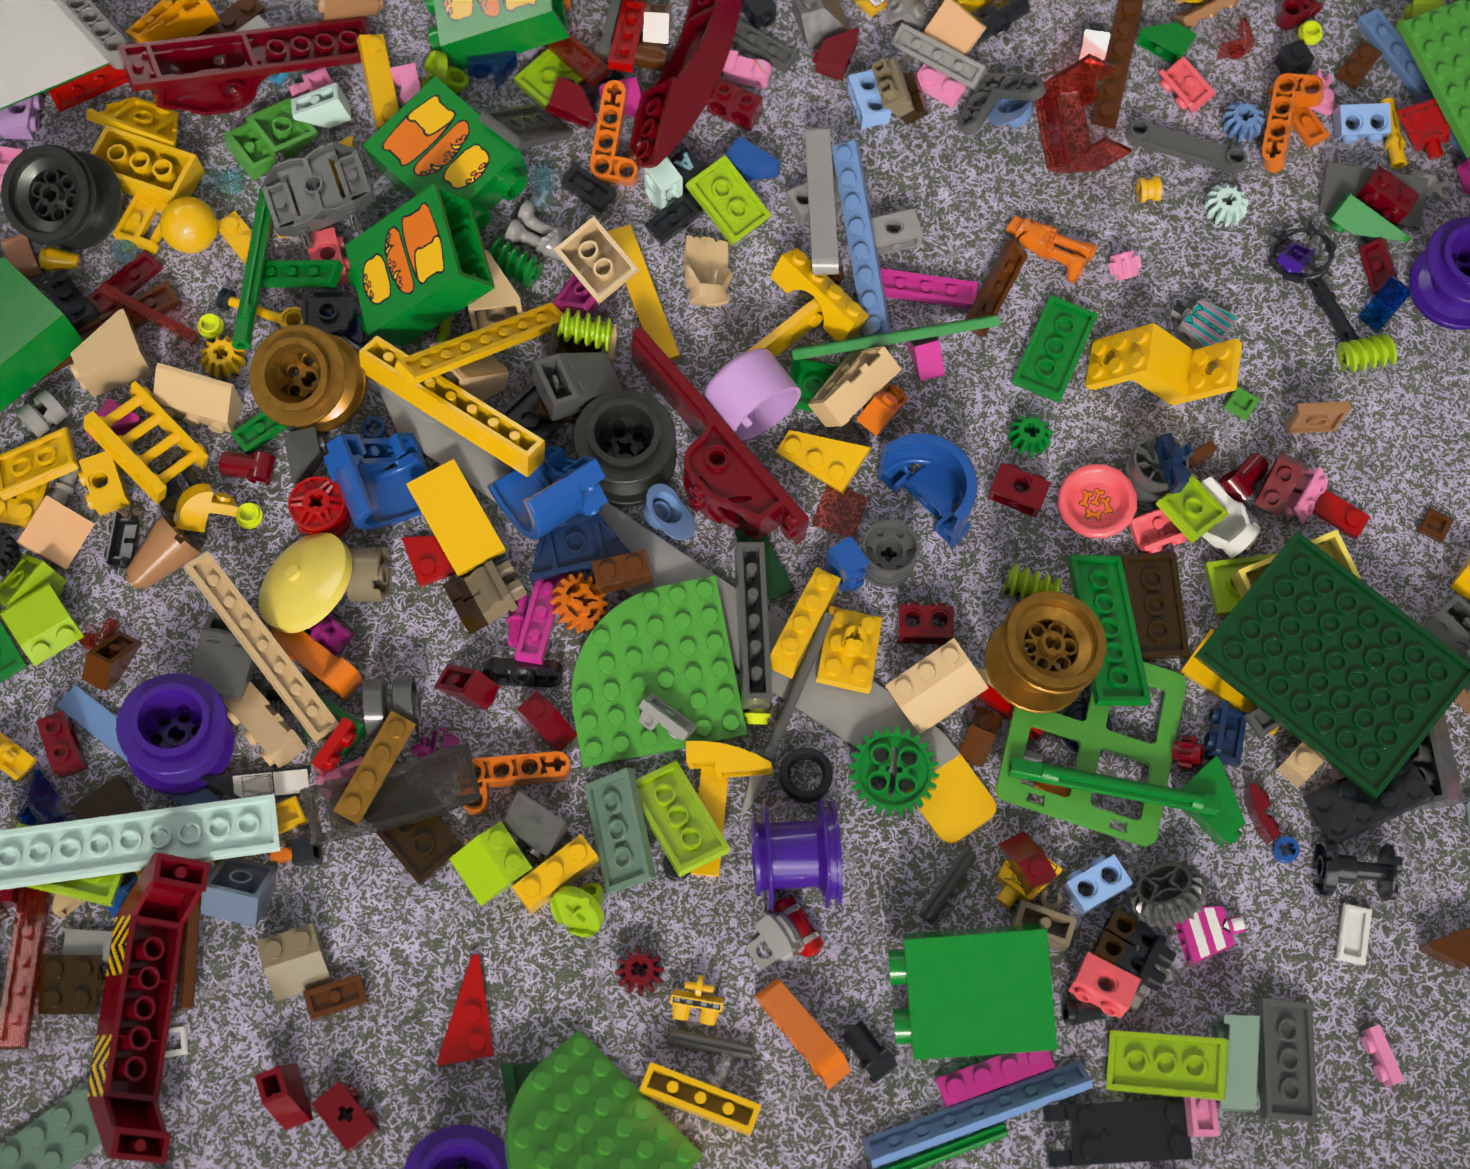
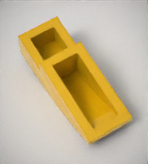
M686 741V761L689 769L715 768L718 778L774 775V769L770 761L745 749L717 742Z

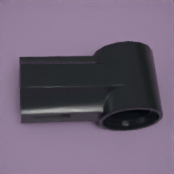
M862 1020L841 1036L860 1061L859 1065L862 1070L865 1068L870 1074L871 1078L869 1079L874 1084L898 1066L892 1054L884 1045L878 1043Z

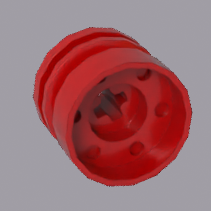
M309 477L299 482L290 493L288 500L289 513L302 537L324 532L333 534L340 539L349 530L352 519L338 483L332 482L327 477Z

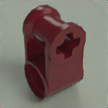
M1285 0L1275 18L1276 24L1284 30L1293 29L1302 22L1316 16L1322 10L1324 4L1316 0Z

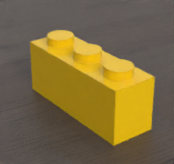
M580 834L514 884L512 889L532 915L549 902L558 889L563 886H570L599 863L598 855Z

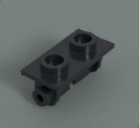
M114 511L113 521L109 525L110 537L108 546L104 550L105 562L114 570L118 571V567L126 569L134 557L136 545L134 543H127V540H137L140 522L136 515L129 514L127 518H124L119 512Z

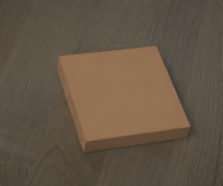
M1350 401L1297 404L1284 423L1285 433L1336 431L1351 411Z

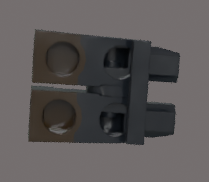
M1116 908L1107 918L1090 952L1140 978L1141 981L1137 990L1142 985H1145L1155 991L1163 985L1166 978L1164 973L1154 968L1155 964L1157 963L1163 968L1168 969L1177 954L1164 945L1167 940L1165 936L1157 935L1152 929L1119 908Z

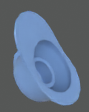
M998 99L989 114V122L993 125L1007 124L1012 128H1018L1032 117L1034 110L1033 102Z
M661 483L652 485L647 491L643 507V515L646 522L654 529L663 530L668 536L676 540L684 541L690 539L696 530L695 520L690 511L672 488Z

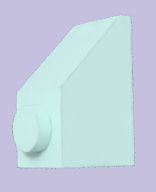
M337 82L291 99L292 117L294 120L325 128H332L352 120L350 103Z

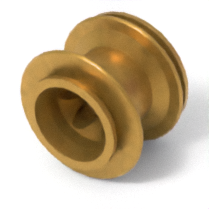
M294 324L277 329L259 345L250 365V389L256 404L267 417L286 426H293L299 429L315 427L317 433L334 430L353 419L362 407L367 394L368 377L365 374V370L360 367V357L357 351L349 342L341 337L326 333L310 325ZM312 357L314 363L309 366L308 360ZM296 368H298L299 373L296 377H294V371L296 370ZM299 387L300 393L295 396L294 391Z
M1055 591L1032 594L1017 602L1009 610L1003 623L993 631L988 639L984 659L986 673L997 693L1016 708L1037 714L1053 713L1062 710L1079 696L1082 689L1088 686L1101 670L1106 654L1105 632L1095 613L1079 599L1066 593ZM1025 647L1030 648L1032 653L1026 652ZM1037 663L1042 664L1044 669L1039 667Z

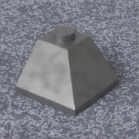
M792 0V13L808 50L821 47L823 41L827 38L851 30L839 0Z

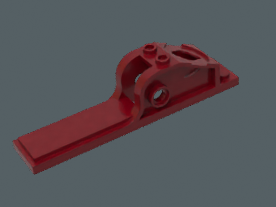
M365 17L124 44L118 45V55L132 92L150 90L157 108L191 111L192 114L209 116L236 112L247 107L255 99L259 84L271 75L362 63L357 39L359 35H372ZM219 55H225V56L222 57V58L214 59L215 57H217V56H219ZM171 65H173V66H175L176 68H178L179 71H177V70H172V69H171ZM236 84V85H235L234 87H232V88H226V87H228L229 85Z
M641 326L632 332L631 361L698 437L687 448L684 456L683 489L689 498L690 506L696 512L700 511L704 517L718 524L724 523L736 530L740 529L746 532V536L757 541L781 526L780 530L785 538L788 540L792 539L796 545L802 542L806 537L809 517ZM735 512L744 518V522L739 520Z

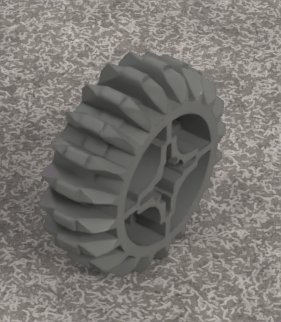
M1174 859L1171 863L1163 860L1162 864L1157 866L1153 864V868L1149 870L1143 869V875L1135 876L1136 882L1131 885V892H1129V900L1132 904L1133 912L1142 923H1147L1151 928L1157 925L1160 929H1163L1166 925H1169L1173 929L1176 923L1184 925V920L1188 918L1194 919V913L1202 912L1201 906L1207 903L1208 888L1203 875L1194 864L1189 865L1186 860L1179 863Z

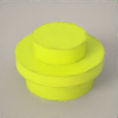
M1307 21L1302 24L1297 32L1299 40L1303 39L1307 45L1317 44L1323 35L1321 25L1316 21Z
M205 314L200 318L197 328L202 337L215 339L216 336L219 337L223 333L224 323L215 314Z
M254 503L242 504L237 510L236 521L244 529H254L263 520L261 508Z
M749 709V713H743L744 717H746V724L768 725V718H771V714L765 713V709Z

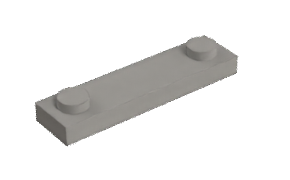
M901 23L890 42L892 48L922 64L934 68L975 91L987 71L986 66L904 23Z

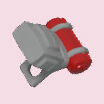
M792 896L779 899L773 906V913L769 911L764 912L756 919L754 926L760 933V936L749 943L746 949L760 969H765L776 960L789 962L797 957L799 953L804 958L818 955L824 946V942L820 938L821 934L819 931H815L800 909L801 905L796 903ZM762 942H766L772 951V955L767 959L761 958L757 953L758 945Z

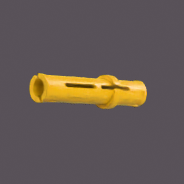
M1385 98L1380 102L1390 103L1391 133L1386 136L1385 150L1389 153L1391 168L1399 170L1407 165L1404 152L1406 144L1400 132L1395 99Z

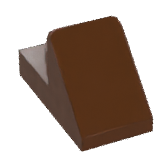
M980 706L977 707L959 750V753L966 761L983 768L1004 716Z

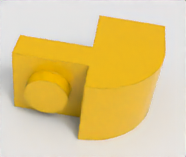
M197 484L182 493L177 502L173 520L177 529L204 533L209 513L236 517L238 506L231 495L220 492L213 495L214 492L210 484Z

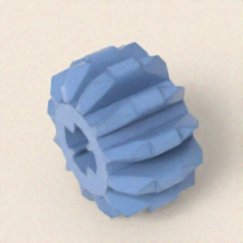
M1237 100L1234 105L1230 104L1226 108L1221 123L1224 124L1222 127L1223 132H1230L1228 135L1229 139L1237 136V141L1240 143L1244 137L1249 143L1253 137L1257 138L1260 135L1261 129L1265 125V119L1263 118L1264 111L1257 110L1258 103L1252 106L1248 100L1244 104Z

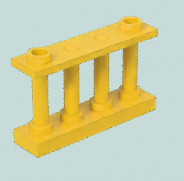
M134 381L131 383V399L105 417H99L94 411H91L84 416V429L142 490L158 504L166 497V483L194 462L201 470H204L207 467L209 456L203 445L200 443L196 444L157 404L151 392ZM139 406L150 416L124 436H117L111 430L113 424ZM157 425L168 434L166 438L142 455H135L130 449L129 445ZM175 444L187 454L161 474H154L148 468V464Z

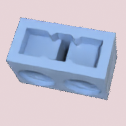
M873 70L848 75L847 91L861 129L889 123L891 113L893 112L890 108L886 109L883 107Z
M1390 103L1340 105L1332 111L1334 140H1342L1343 144L1356 143L1358 139H1367L1368 143L1383 141L1382 138L1391 133ZM1370 119H1374L1377 122V129L1371 126ZM1346 120H1350L1353 123V130L1347 128Z
M1115 854L1107 859L1105 855H1102L1090 863L1092 868L1085 872L1078 869L1066 877L1068 882L1063 886V889L1080 916L1127 890L1133 884ZM1102 870L1110 871L1114 876V882L1105 881L1101 875ZM1078 884L1088 886L1090 896L1081 895L1078 892Z

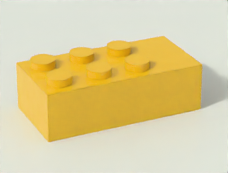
M108 125L105 126L90 152L104 160L117 176L121 192L131 196H135L137 192L167 204L180 197H191L205 172L195 154Z

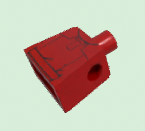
M1434 98L1397 110L1399 123L1414 152L1426 150L1428 160L1441 158L1444 155L1441 144L1450 141L1449 124L1436 99Z

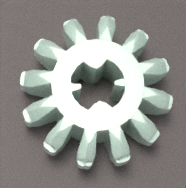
M1227 183L1223 187L1216 185L1205 198L1204 210L1208 211L1207 219L1215 217V225L1223 221L1225 228L1229 226L1230 222L1233 225L1238 224L1240 219L1244 218L1247 213L1246 208L1249 200L1244 198L1245 191L1238 192L1237 185L1233 188H1230Z

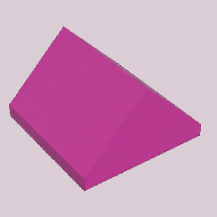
M574 274L553 302L563 313L567 308H570L572 317L577 310H580L581 319H584L587 313H590L592 317L601 305Z

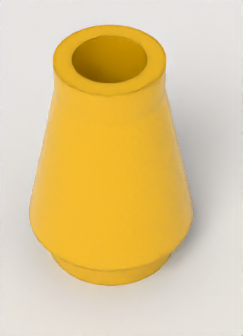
M52 246L42 247L40 250L39 265L40 268H45L46 271H56L60 268L63 270L79 268L80 254L71 253Z

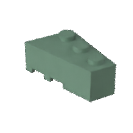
M1224 1014L1211 1022L1212 1038L1229 1040L1226 1101L1216 1100L1217 1111L1252 1112L1256 1110V1105H1259L1260 1093L1257 1087L1260 1016Z

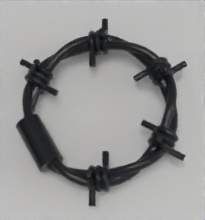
M1310 221L1307 227L1294 228L1287 231L1283 229V232L1279 233V235L1273 232L1277 239L1271 249L1270 257L1268 258L1269 263L1264 264V267L1272 266L1277 273L1282 275V280L1301 284L1304 283V280H1313L1326 274L1331 277L1332 274L1328 269L1334 258L1336 245L1341 243L1340 241L1332 242L1327 235L1316 229L1314 225H1311L1312 221ZM1298 232L1306 233L1307 236H1310L1309 240L1312 239L1313 235L1320 236L1325 242V250H1321V253L1328 252V261L1318 268L1313 265L1312 268L1316 271L1307 276L1304 273L1298 274L1297 272L1283 271L1279 263L1276 262L1279 257L1276 256L1278 245H1282L1286 240L1292 243V240L1288 237Z

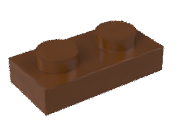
M1361 41L1334 78L1356 90L1379 60L1382 52Z
M361 974L303 992L311 1021L369 1003Z

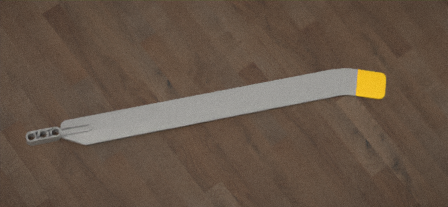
M339 336L345 341L349 342L350 345L359 354V350L362 349L361 347H359L346 337ZM368 377V388L376 393H380L397 433H414L421 452L439 465L454 459L467 483L497 504L487 485L510 472L509 468L479 446ZM551 478L547 479L550 484L553 483ZM607 502L601 506L598 514L615 532L622 543L631 552L645 549L649 557L654 583L623 589L631 596L664 585L715 576L714 573ZM716 575L733 665L740 669L736 588ZM768 610L771 655L787 623ZM820 648L795 706L798 710L854 748L856 743L865 746L863 741L864 735L873 739L874 729L882 735L885 726L888 727L890 733H894L896 726H899L900 734L903 735L909 728L911 738L919 734L890 692L874 681L872 682L869 694L816 683ZM802 662L793 679L771 670L772 692L785 701ZM934 725L920 735L918 743L921 745L924 742H929L925 751H935V755L930 759V762H938V767L933 769L932 772L938 773L939 777L930 781L936 784L937 787L935 790L927 789L932 797L930 800L921 798L924 806L917 808L942 841L952 844L960 841L990 820L996 812L997 805L994 798L948 737ZM896 747L892 749V764L888 770L894 778L899 773L895 770L898 752ZM877 750L873 753V757L877 762H885L888 759L884 751ZM905 753L901 756V760L905 765L909 766L916 763L912 754ZM899 782L906 793L913 791V786L910 782Z

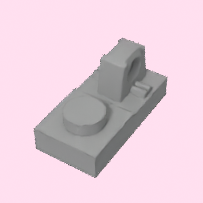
M654 693L644 698L639 705V708L643 711L638 722L650 731L661 723L660 725L666 729V732L671 737L684 741L697 728L696 724Z

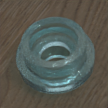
M121 240L113 246L112 256L118 264H128L138 256L139 250L129 240Z

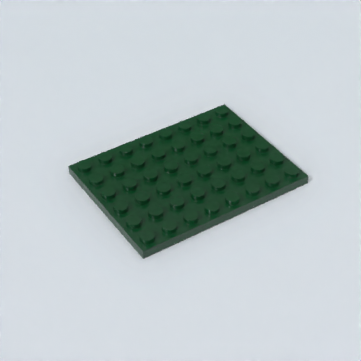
M1298 531L1294 533L1194 656V658L1374 799L1379 797L1470 681V663Z

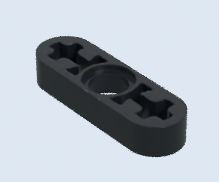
M490 658L485 661L482 673L501 686L552 688L561 684L563 666L555 660H544L543 665L516 661L515 658ZM519 669H525L529 671L530 674L527 676H521L517 674L516 671Z

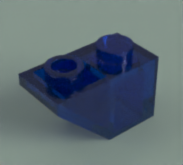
M40 769L35 770L23 789L16 818L20 824L28 826L64 822L70 813Z

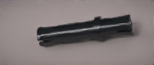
M1320 276L1315 281L1308 280L1306 284L1316 297L1317 306L1319 308L1322 307L1340 339L1349 342L1350 339L1359 340V336L1335 300L1337 296L1334 292H1330L1323 278Z

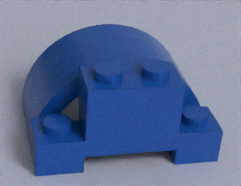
M395 433L389 438L362 439L360 434H343L326 444L329 454L324 456L323 459L332 482H338L356 528L365 530L383 528L422 515L406 486L408 482L429 472L414 433ZM391 464H397V467L382 471Z
M929 433L907 434L886 444L883 447L877 477L895 494L904 487L938 520L934 531L952 548L955 547L968 535L971 526L968 520L977 495V477L968 456L950 440ZM910 464H921L913 474L910 472L912 470Z
M554 445L545 450V461L529 477L513 469L487 485L493 498L510 522L523 535L532 540L541 538L577 514L585 516L594 515L601 510V506L608 502L599 484V481L606 477L597 459L584 455L578 460L567 457L563 448ZM548 478H551V480L553 481L552 484L548 482Z

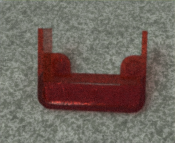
M1090 53L1045 81L1046 93L1035 101L1046 167L1049 171L1056 174L1100 171L1132 152L1130 147L1108 137H1103L1091 144L1085 108L1091 105L1098 95L1097 81L1115 71L1116 68L1115 65Z

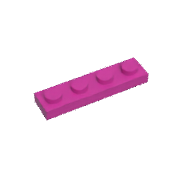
M880 268L885 297L970 309L976 299L978 282Z
M567 574L535 582L514 654L516 661L543 665L556 614H552V611L556 609V605L550 604V600L556 596L551 591L557 587L556 583L567 577Z
M1049 1051L1007 1053L936 1078L935 1081L946 1108L1055 1068Z

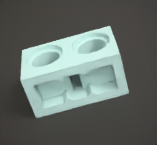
M667 157L654 168H644L645 193L659 212L683 195L682 176Z

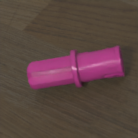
M527 595L515 601L518 609L513 612L510 611L506 620L509 624L507 643L510 648H516L526 616Z

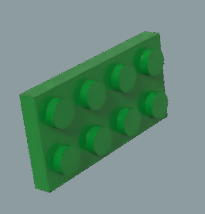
M1050 295L1011 384L1060 404L1098 313Z

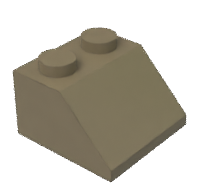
M313 923L256 941L263 970L276 1002L333 982L319 929Z

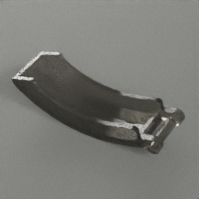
M469 743L444 747L429 755L393 766L359 825L333 811L353 776L325 781L322 785L299 790L300 798L305 803L311 833L309 842L312 847L409 825L450 812L481 799ZM317 796H324L331 830L329 832L322 833L315 798Z

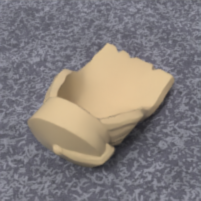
M687 235L683 262L685 284L690 290L689 303L703 307L726 305L730 299V293L726 291L733 279V273L728 267L729 243L722 240L715 241L711 237L702 236L699 238L695 236L693 238L691 235Z

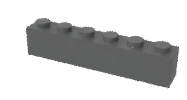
M737 542L734 559L741 708L769 709L772 701L764 542Z

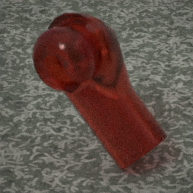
M106 618L100 632L94 634L83 633L84 637L79 639L80 645L86 650H91L115 634L119 623L113 619Z

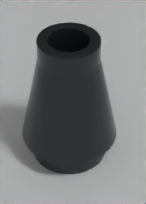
M1072 996L1062 1002L1061 1013L1063 1021L1070 1023L1072 1026L1106 1019L1107 1014L1090 1002H1082Z

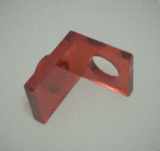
M1247 17L1242 18L1237 30L1240 40L1222 43L1217 54L1218 60L1230 57L1235 60L1250 54L1255 39Z

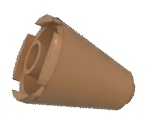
M316 0V8L322 14V19H317V22L378 15V10H383V0Z
M163 515L161 518H158L125 571L128 574L126 580L136 589L139 587L147 589L197 558L202 550L189 535L186 536L180 529H177L173 520Z

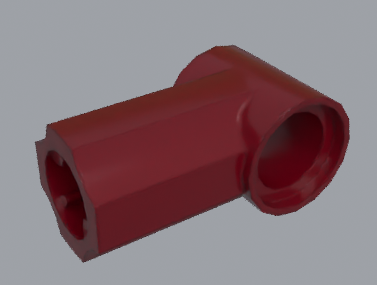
M224 451L219 460V473L222 476L244 478L255 484L258 481L265 482V485H270L276 457L259 451L254 452L252 455Z
M1257 453L1250 454L1236 469L1226 473L1218 483L1231 498L1238 502H1243L1253 493L1252 487L1269 471V463L1265 457Z

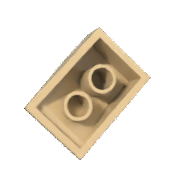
M594 216L554 249L599 304L640 271Z

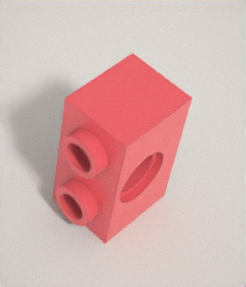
M334 227L310 233L314 244L313 248H310L308 245L309 249L307 250L310 260H325L327 257L333 256L330 260H340L344 265L337 285L349 282L347 273L350 263L348 257H342L341 252L346 251L342 235L337 236Z
M1087 952L1080 962L1068 991L1073 993L1080 1001L1090 1002L1098 1006L1105 1014L1122 1018L1131 1005L1141 979ZM1098 983L1105 985L1108 991L1102 990Z

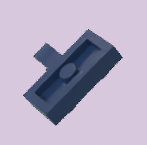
M1172 433L1162 434L1154 448L1170 493H1180L1189 482V471L1182 461L1191 457L1194 452L1190 443L1180 448L1179 444L1175 442Z

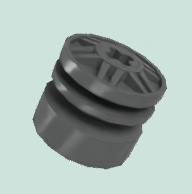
M890 519L879 521L868 529L864 535L861 547L862 552L869 560L865 576L866 580L878 587L894 588L905 583L913 574L920 548L918 537L911 527L901 521ZM885 555H890V562L886 561Z

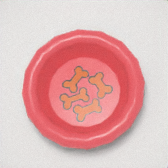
M1088 464L1075 469L1063 480L1058 491L1057 507L1063 521L1074 532L1088 538H1107L1119 534L1132 522L1137 511V493L1132 481L1121 470L1107 464Z

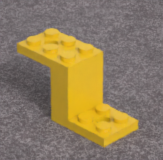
M1151 323L1092 340L1085 387L1096 390L1134 380L1170 405H1178L1235 391L1237 389L1243 343L1235 338L1192 350L1157 324Z

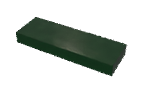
M740 529L735 531L734 534L738 542H764L767 598L771 602L793 592L794 587L767 536L765 535L757 541L746 536V532Z

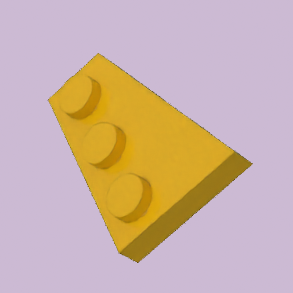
M789 430L775 453L843 494L870 453L871 448Z

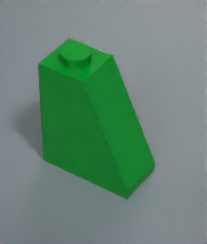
M1215 756L1181 789L1221 797L1220 811L1216 816L1184 810L1221 847L1226 841L1232 845L1243 834L1239 829L1246 822L1222 762Z

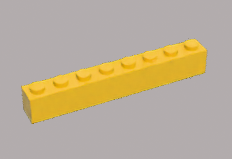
M375 336L359 350L360 367L365 370L366 376L524 476L529 477L545 461V440L441 375L411 386L394 368L398 359L409 355L382 338Z

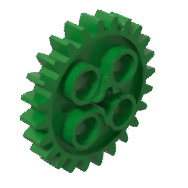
M885 726L882 735L876 729L873 730V739L864 735L863 741L865 746L856 743L855 748L859 754L851 753L850 758L856 763L848 764L847 769L855 772L848 776V781H856V784L851 787V791L861 792L857 798L858 802L864 799L868 800L866 804L867 810L875 805L877 806L876 815L882 809H885L888 818H890L893 810H896L897 815L902 817L903 809L905 808L910 814L914 812V804L922 808L924 804L921 798L930 800L932 796L927 789L935 790L937 787L930 780L938 779L939 774L932 772V770L937 768L939 764L938 762H930V759L935 755V751H925L929 742H924L920 745L918 743L920 734L911 738L909 728L903 735L900 734L899 726H896L894 733H890L888 727ZM896 747L898 752L895 770L899 773H897L894 780V795L890 796L888 792L891 773L888 770L892 764V749ZM877 750L884 751L888 759L885 762H877L873 757V753ZM905 753L912 754L916 763L909 766L905 765L901 760V756ZM873 778H881L885 782V788L876 790L872 788L870 781ZM899 782H910L913 786V791L903 793L898 787Z

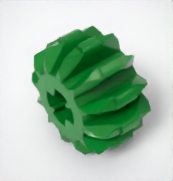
M1030 412L1027 413L1026 418L1019 415L1016 418V422L1010 424V432H1008L1007 439L1012 441L1011 449L1020 448L1019 456L1023 455L1024 451H1028L1029 458H1032L1034 453L1041 456L1044 453V448L1050 447L1053 431L1048 429L1049 421L1041 422V414L1036 419L1032 417Z

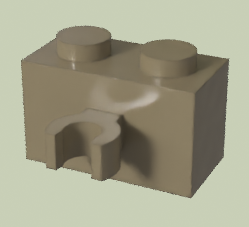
M1044 890L1039 897L1041 906L1021 900L1016 907L1011 926L1042 923L1047 929L1048 947L1064 952L1070 945L1077 919L1054 911L1061 905L1062 895H1058L1056 902L1051 904L1046 900L1048 891Z

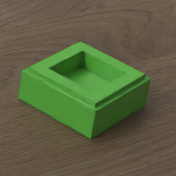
M1237 386V389L1225 404L1224 409L1247 421L1260 399Z

